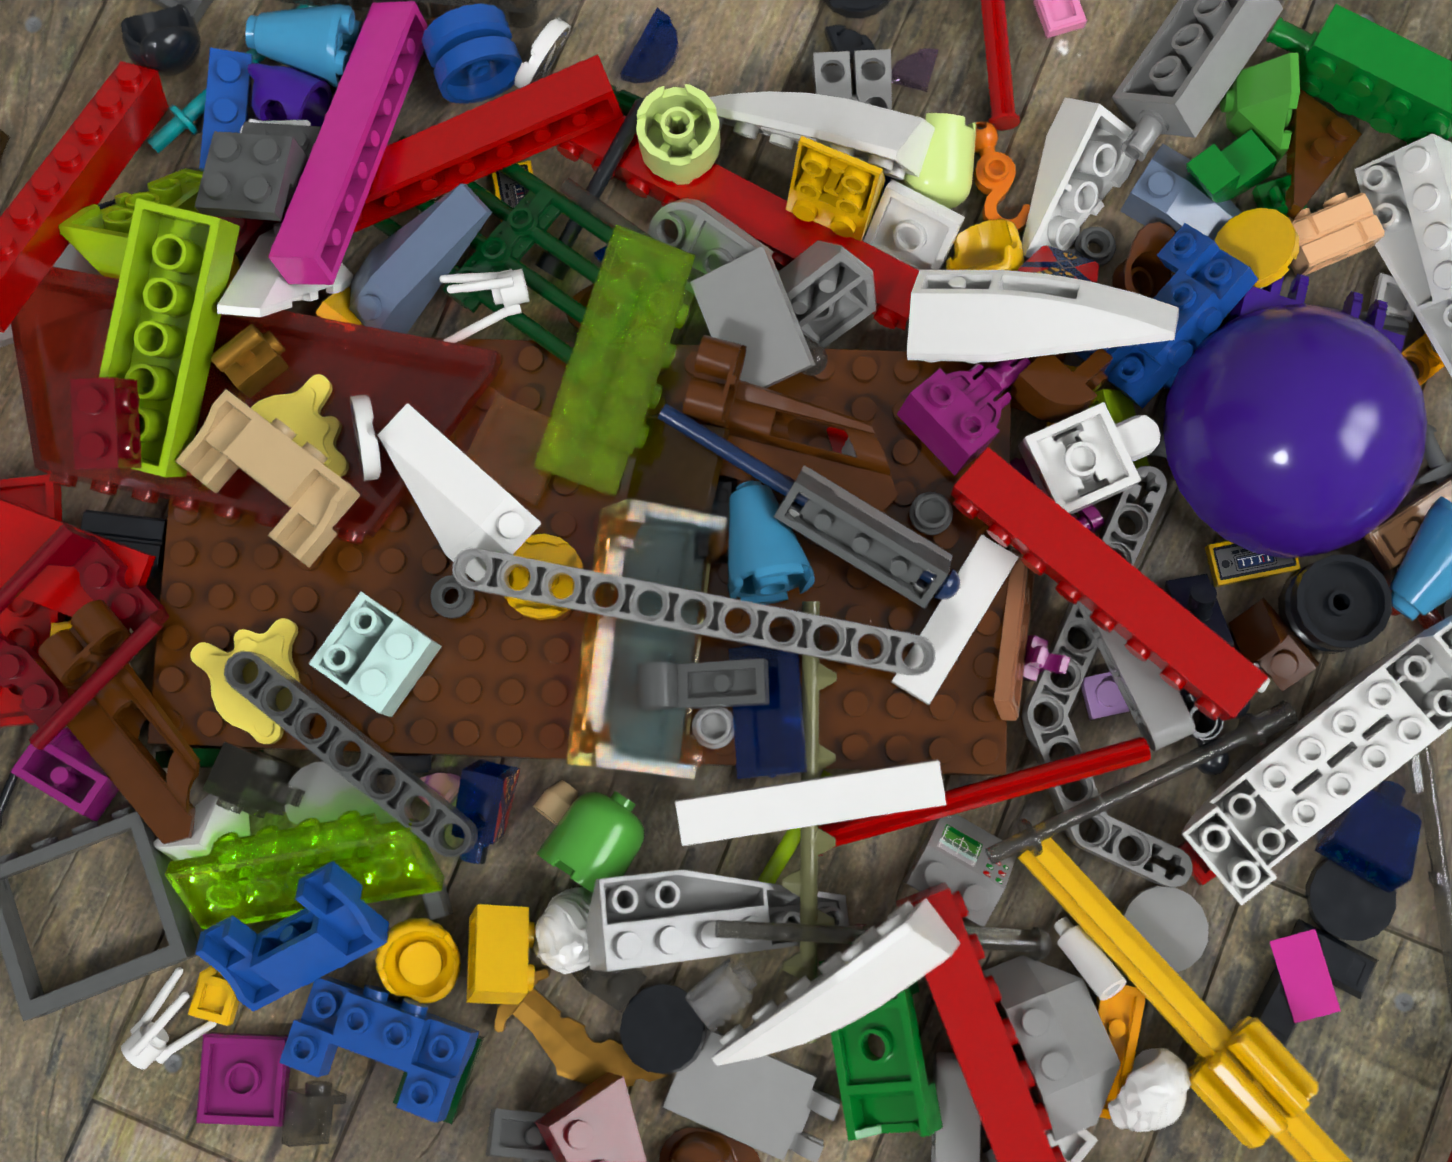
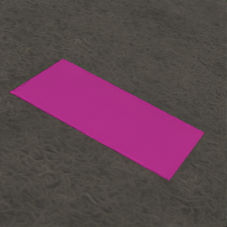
M1316 929L1269 941L1294 1023L1341 1011Z

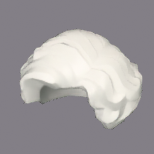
M574 887L556 894L552 897L545 912L536 922V938L533 946L536 957L541 960L542 964L563 974L576 972L590 965L586 923L593 893L586 888Z
M1166 1048L1148 1049L1138 1054L1134 1058L1132 1073L1128 1075L1118 1097L1108 1104L1111 1120L1115 1126L1120 1129L1128 1128L1130 1131L1147 1132L1165 1128L1174 1123L1183 1112L1187 1090L1191 1085V1073L1188 1071L1186 1063Z

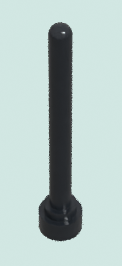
M642 98L637 99L633 103L578 202L579 206L592 213L636 134L637 111L644 101ZM569 219L558 239L572 248L583 228ZM543 250L535 263L537 267L562 281L570 269L568 265Z

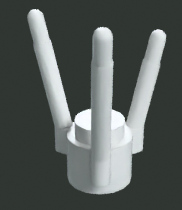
M509 269L500 272L441 275L439 278L441 283H462L449 285L447 287L448 293H465L491 289L495 305L503 303L505 306L445 338L443 345L448 347L507 316L522 313L520 304L530 302L523 270Z
M181 967L174 970L143 1017L130 1029L132 1035L121 1045V1051L125 1058L137 1068L146 1069L154 1060L163 1064L173 1053L201 1037L217 1024L208 1021L173 1043L165 1044L169 1040V1036L163 1027L189 999V993L183 992L155 1023L151 1022L183 974V968Z

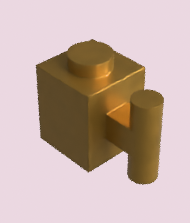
M250 324L211 355V360L221 372L224 371L236 388L249 398L289 368L280 356L286 350L270 331L263 335L253 324Z

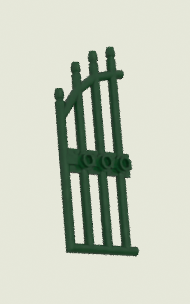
M402 136L398 141H400V140H402V139H404V138H407V137H406V136ZM514 163L499 170L529 191L514 208L473 181L467 184L491 210L492 214L500 218L502 222L488 238L478 232L469 245L476 250L475 253L461 268L455 265L448 275L522 269L526 285L596 334V337L580 354L523 312L503 318L570 366L562 377L575 387L671 276L674 269L519 164ZM431 199L415 206V208L423 212L433 205L435 201ZM562 213L650 274L633 291L546 230ZM391 218L373 225L388 237L402 228ZM536 243L620 301L623 305L609 322H606L520 262V260ZM447 283L442 289L454 301L473 313L481 304L493 312L505 307L503 303L495 305L491 289L453 294L447 292L449 285L462 283Z

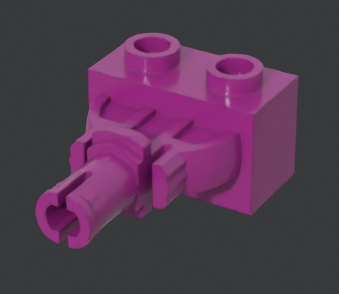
M1028 358L1022 359L1018 364H1016L1017 359L999 361L992 368L986 369L977 379L975 378L984 368L978 363L969 371H956L947 375L939 369L909 394L897 415L954 475H957L979 456L999 433L1000 430L996 426L1000 420L1001 410L1010 403L1011 395L1007 392L1000 399L995 400L1016 381L1018 375L1031 362Z
M68 727L64 728L43 750L35 748L30 743L10 771L79 814L94 821L100 819L119 791Z

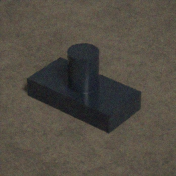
M1208 574L1166 580L1164 591L1233 647L1234 641L1216 598L1217 591L1211 585Z

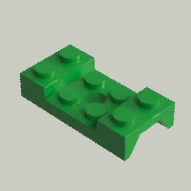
M827 959L819 961V966L822 963H824ZM918 980L880 1007L846 1026L830 1032L848 1141L883 1133L915 1132L919 1136L924 1137L930 1136L943 1128L935 1082L928 1083L914 1006L913 995L919 992ZM871 1033L882 1038L885 1044L883 1057L874 1055L869 1049L868 1039Z

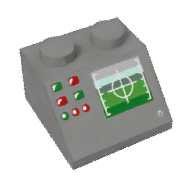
M957 814L936 819L902 882L918 891H923L945 882L950 888L951 893L957 890L960 891L969 916L965 918L984 928L1005 890L1019 849Z

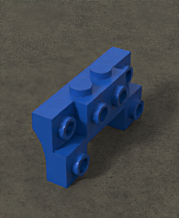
M1186 223L1157 254V257L1164 266L1175 273L1153 298L1179 307L1175 339L1103 348L1113 357L1104 372L1108 376L1106 381L1142 409L1173 374L1188 361L1197 346L1220 326L1226 315L1259 280L1249 266L1221 250L1213 239ZM1098 349L1073 353L1083 363Z
M332 861L299 879L295 900L305 907L303 910L259 933L254 932L232 915L200 932L195 954L213 966L227 980L238 1001L254 1012L386 944L389 922L361 900L363 885Z
M328 975L314 980L302 1018L293 1020L279 1063L317 1078L329 1075L339 1046L408 1072L396 1108L435 1123L445 1120L462 1072L473 1053L479 1031L427 1012L429 1008L427 1004L419 1003L412 999H404L403 1003L388 998L390 992L378 986L366 984L363 989Z

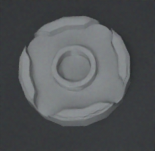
M1152 886L1140 891L1126 902L1122 914L1176 972L1190 968L1202 956L1208 942V921L1203 908L1190 894L1175 887Z

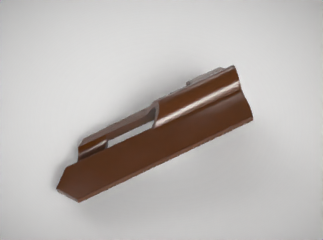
M703 335L696 357L694 375L687 389L683 414L695 417V421L698 423L730 430L728 438L730 443L794 480L805 465L881 512L898 497L887 459L870 423L740 380L747 346ZM793 419H801L844 430L849 437L856 457L791 441L788 435L789 422ZM723 459L720 476L743 482L759 481Z
M94 600L82 606L71 619L72 627L69 630H62L50 636L38 650L39 656L67 688L68 698L131 635L130 631L103 600ZM128 663L67 727L162 844L192 838L196 808L190 802V791L195 779L199 776L200 759ZM146 718L174 751L168 764L167 773L138 739Z

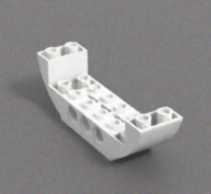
M1452 615L1416 635L1372 666L1364 669L1236 770L1235 774L1220 786L1190 818L1181 834L1241 906L1277 878L1271 870L1273 866L1452 727Z

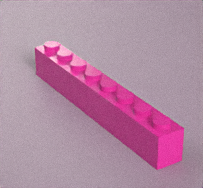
M415 1L372 3L367 17L362 24V29L354 49L350 53L345 71L338 83L329 110L325 114L320 132L312 146L311 154L299 178L297 188L285 212V217L268 256L288 284H334L424 50L421 40L428 25Z

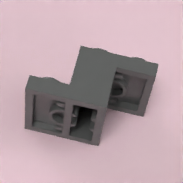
M244 122L241 133L214 131L195 208L200 214L209 216L281 221L284 208L290 205L299 178L304 171L312 146L317 139L321 127Z

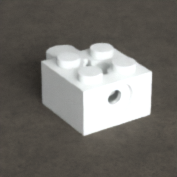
M1105 402L1024 437L1018 448L1035 485L1069 514H1073L1128 490L1140 482V476L1133 462L1149 455L1156 449L1160 442V431L1155 421L1146 415H1136L1114 424Z

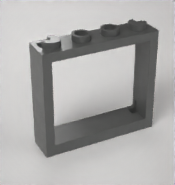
M132 806L112 813L113 821L100 826L97 821L73 828L71 830L72 837L61 841L58 840V837H52L31 845L33 852L19 857L18 852L0 856V949L23 1022L43 1017L198 956L195 954L198 941L171 859L155 848L153 842L158 837ZM132 830L169 946L44 995L8 878Z

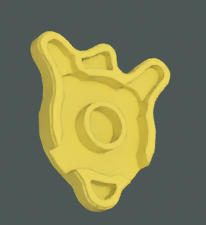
M316 374L310 377L298 391L291 394L273 395L261 399L251 406L252 410L269 423H272L275 418L279 419L296 433V436L292 439L295 443L303 447L306 442H309L328 458L324 463L326 467L339 477L346 475L349 469L348 460L336 448V441L342 429L341 422L334 416L322 417L320 414L321 409L333 390L331 382L325 376Z
M285 618L277 620L263 634L245 629L238 630L234 635L235 648L231 652H225L212 644L202 642L195 645L190 654L193 663L203 669L210 679L211 696L216 710L221 717L231 725L249 732L257 742L270 745L278 742L283 736L284 729L227 683L224 676V668L228 659L235 653L241 651L253 652L268 657L300 683L299 674L292 659V647L298 634V627L295 622ZM254 661L246 664L243 669V679L247 684L252 683L258 675V667ZM287 687L279 691L276 696L277 707L281 711H285L292 703V694Z

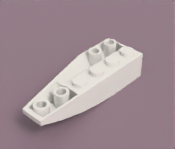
M767 91L709 97L715 104L720 130L722 124L734 126L733 132L746 138L756 140L758 133L770 136V143L786 149H792L793 144H798L800 137L804 136L883 169L884 175L899 180L904 179L905 173L919 177L935 129L924 118L847 98L813 93Z
M1430 134L1354 170L1360 192L1366 194L1373 208V214L1377 215L1385 231L1384 237L1375 246L1452 377V143L1435 134Z

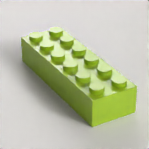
M136 198L99 378L114 377L137 380L142 468L131 469L162 477H186L187 470L175 460L195 438L211 364V355L213 354L221 314L217 313V304L227 289L240 226L221 218Z

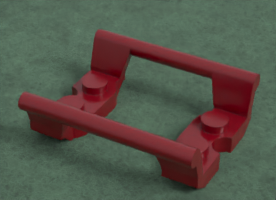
M66 522L0 588V614L48 565L74 566L80 573V583L85 592L93 600H103L125 627L131 628L134 632L69 698L67 688L33 649L18 645L0 632V685L3 688L17 685L21 689L23 699L19 706L39 727L29 738V741L39 750H43L163 628V624L169 618L165 607L145 586L136 585L133 588L127 586L125 572L128 567L107 545L95 536L77 531Z

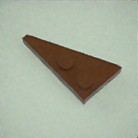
M1300 89L1297 109H1293V121L1288 126V130L1292 132L1287 151L1286 172L1291 174V186L1286 191L1285 204L1288 207L1287 215L1292 219L1298 215L1362 135L1346 119L1338 117L1302 89Z

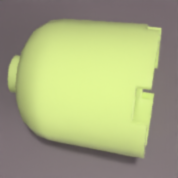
M926 113L925 120L935 129L920 175L917 177L905 173L903 180L895 178L894 180L952 209L962 204L971 190L976 123L965 126L964 116L948 113Z

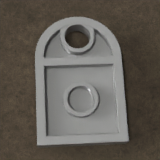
M690 198L679 199L663 206L653 216L648 229L650 253L673 268L674 272L669 278L694 296L695 294L690 284L691 281L762 245L765 246L707 204ZM666 219L676 224L679 232L677 240L671 239L666 234L664 229ZM769 249V251H770V253H771V256H772V254L774 253V251H772L771 249Z

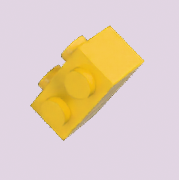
M476 905L469 917L467 1003L519 1005L528 994V991H532L535 980V968L533 964H528V948H532L534 945L535 923L529 922V907Z

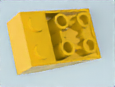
M801 136L798 142L786 210L792 212L803 221H813L828 227L839 236L852 237L861 241L880 201L885 184L883 169Z

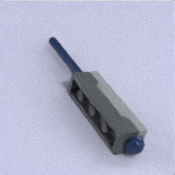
M665 404L658 416L659 420L784 495L785 497L774 518L923 608L927 606L933 596L937 599L946 600L955 596L959 591L960 577L954 569L949 571L953 555L805 465L794 480L766 465L670 405Z

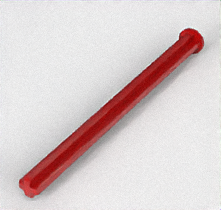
M981 0L992 115L988 123L993 124L997 131L1010 130L1017 127L1021 121L1020 116L1015 113L1005 0Z
M1138 737L944 791L946 805L833 822L818 826V828L835 837V847L1147 762L1151 759V751L1147 740L1144 737Z

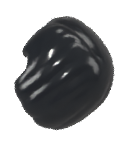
M178 4L159 11L124 18L121 23L122 40L131 61L135 65L157 70L159 76H174L186 71L192 66L199 55L201 47L200 34L194 17L191 16L189 10L184 5Z

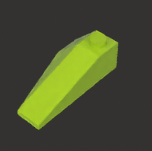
M184 168L147 183L148 191L134 194L123 192L115 195L116 204L101 210L100 206L96 204L82 208L58 225L60 233L105 279L119 281L136 198L199 213L195 208L203 171Z

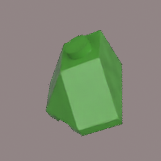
M1288 53L1241 70L1220 101V110L1222 113H1226V128L1237 138H1240L1252 129L1277 159L1275 166L1288 151L1292 132L1284 130V128L1290 122L1292 109H1297L1300 95L1299 53Z

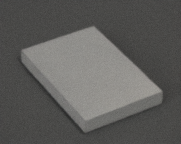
M762 245L690 282L711 336L747 346L740 380L768 388L815 366L767 246Z

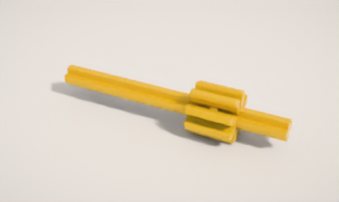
M1047 832L1034 841L1018 857L1034 877L1198 1054L1194 1059L1195 1064L1188 1068V1071L1191 1073L1190 1087L1243 1145L1248 1146L1250 1149L1263 1146L1272 1135L1297 1162H1352L1306 1112V1109L1311 1105L1308 1100L1317 1094L1318 1082L1258 1018L1250 1016L1243 1018L1230 1030Z

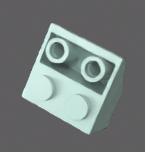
M360 592L309 664L379 714L392 717L442 646L363 592Z

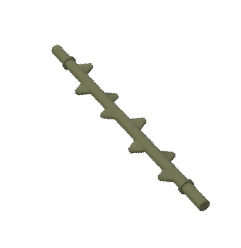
M802 601V612L820 616V601ZM820 627L813 634V641L818 649H822V645H820ZM802 655V704L784 714V722L801 732V781L819 778V771L836 762V754L819 745V691L836 682L837 673L820 664L819 658ZM818 825L801 827L800 869L783 878V887L800 897V951L782 962V969L799 980L806 976L810 982L817 978V937L835 925L833 917L818 909V855L835 847L836 838L818 828ZM817 1038L806 1043H816Z

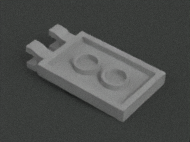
M707 1027L706 1038H704L699 1056L684 1070L676 1073L663 1108L784 1161L788 1149H791L812 1162H818L824 1148V1140L802 1131L811 1110L834 1121L840 1107V1099L813 1088L817 1078L816 1074L770 1054L716 1066L711 1058L723 1047L719 1039L724 1034Z

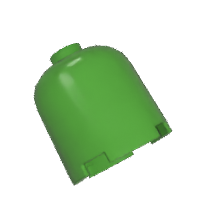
M616 791L613 792L611 797L599 792H587L580 795L572 803L536 854L553 867L556 866L570 875L572 880L593 893L596 879L624 876L643 844L644 827L641 820L632 813L636 804Z

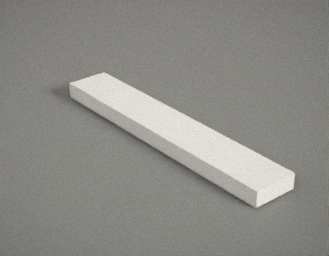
M936 759L676 800L675 804L682 846L942 806L946 805L940 763Z

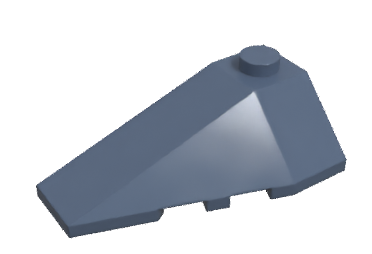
M1165 144L1161 145L1120 210L1144 226L1160 222L1169 225L1177 232L1186 223L1215 240L1217 233L1230 219L1242 213L1231 200L1219 203L1212 201L1188 172L1186 163L1191 161V159Z
M461 183L371 250L351 280L349 309L373 336H406L441 286L440 276L448 275L491 215V210L467 184Z

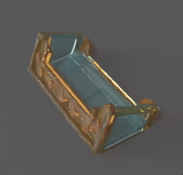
M632 498L600 509L592 571L707 594L710 565L716 562L720 556H723L728 549L729 533L726 531L727 518ZM696 532L710 533L708 554L705 559H696ZM611 583L601 585L595 593L596 603L602 608L613 606L619 598L617 587ZM655 592L643 594L638 602L639 611L645 616L657 615L663 607L662 597ZM697 600L687 602L681 611L683 620L690 625L702 623L704 621L705 605ZM586 612L566 764L673 778L695 779L696 771L702 763L703 751L702 747L698 745L696 737L690 735L692 709L638 710L637 664L648 662L698 663L702 635Z

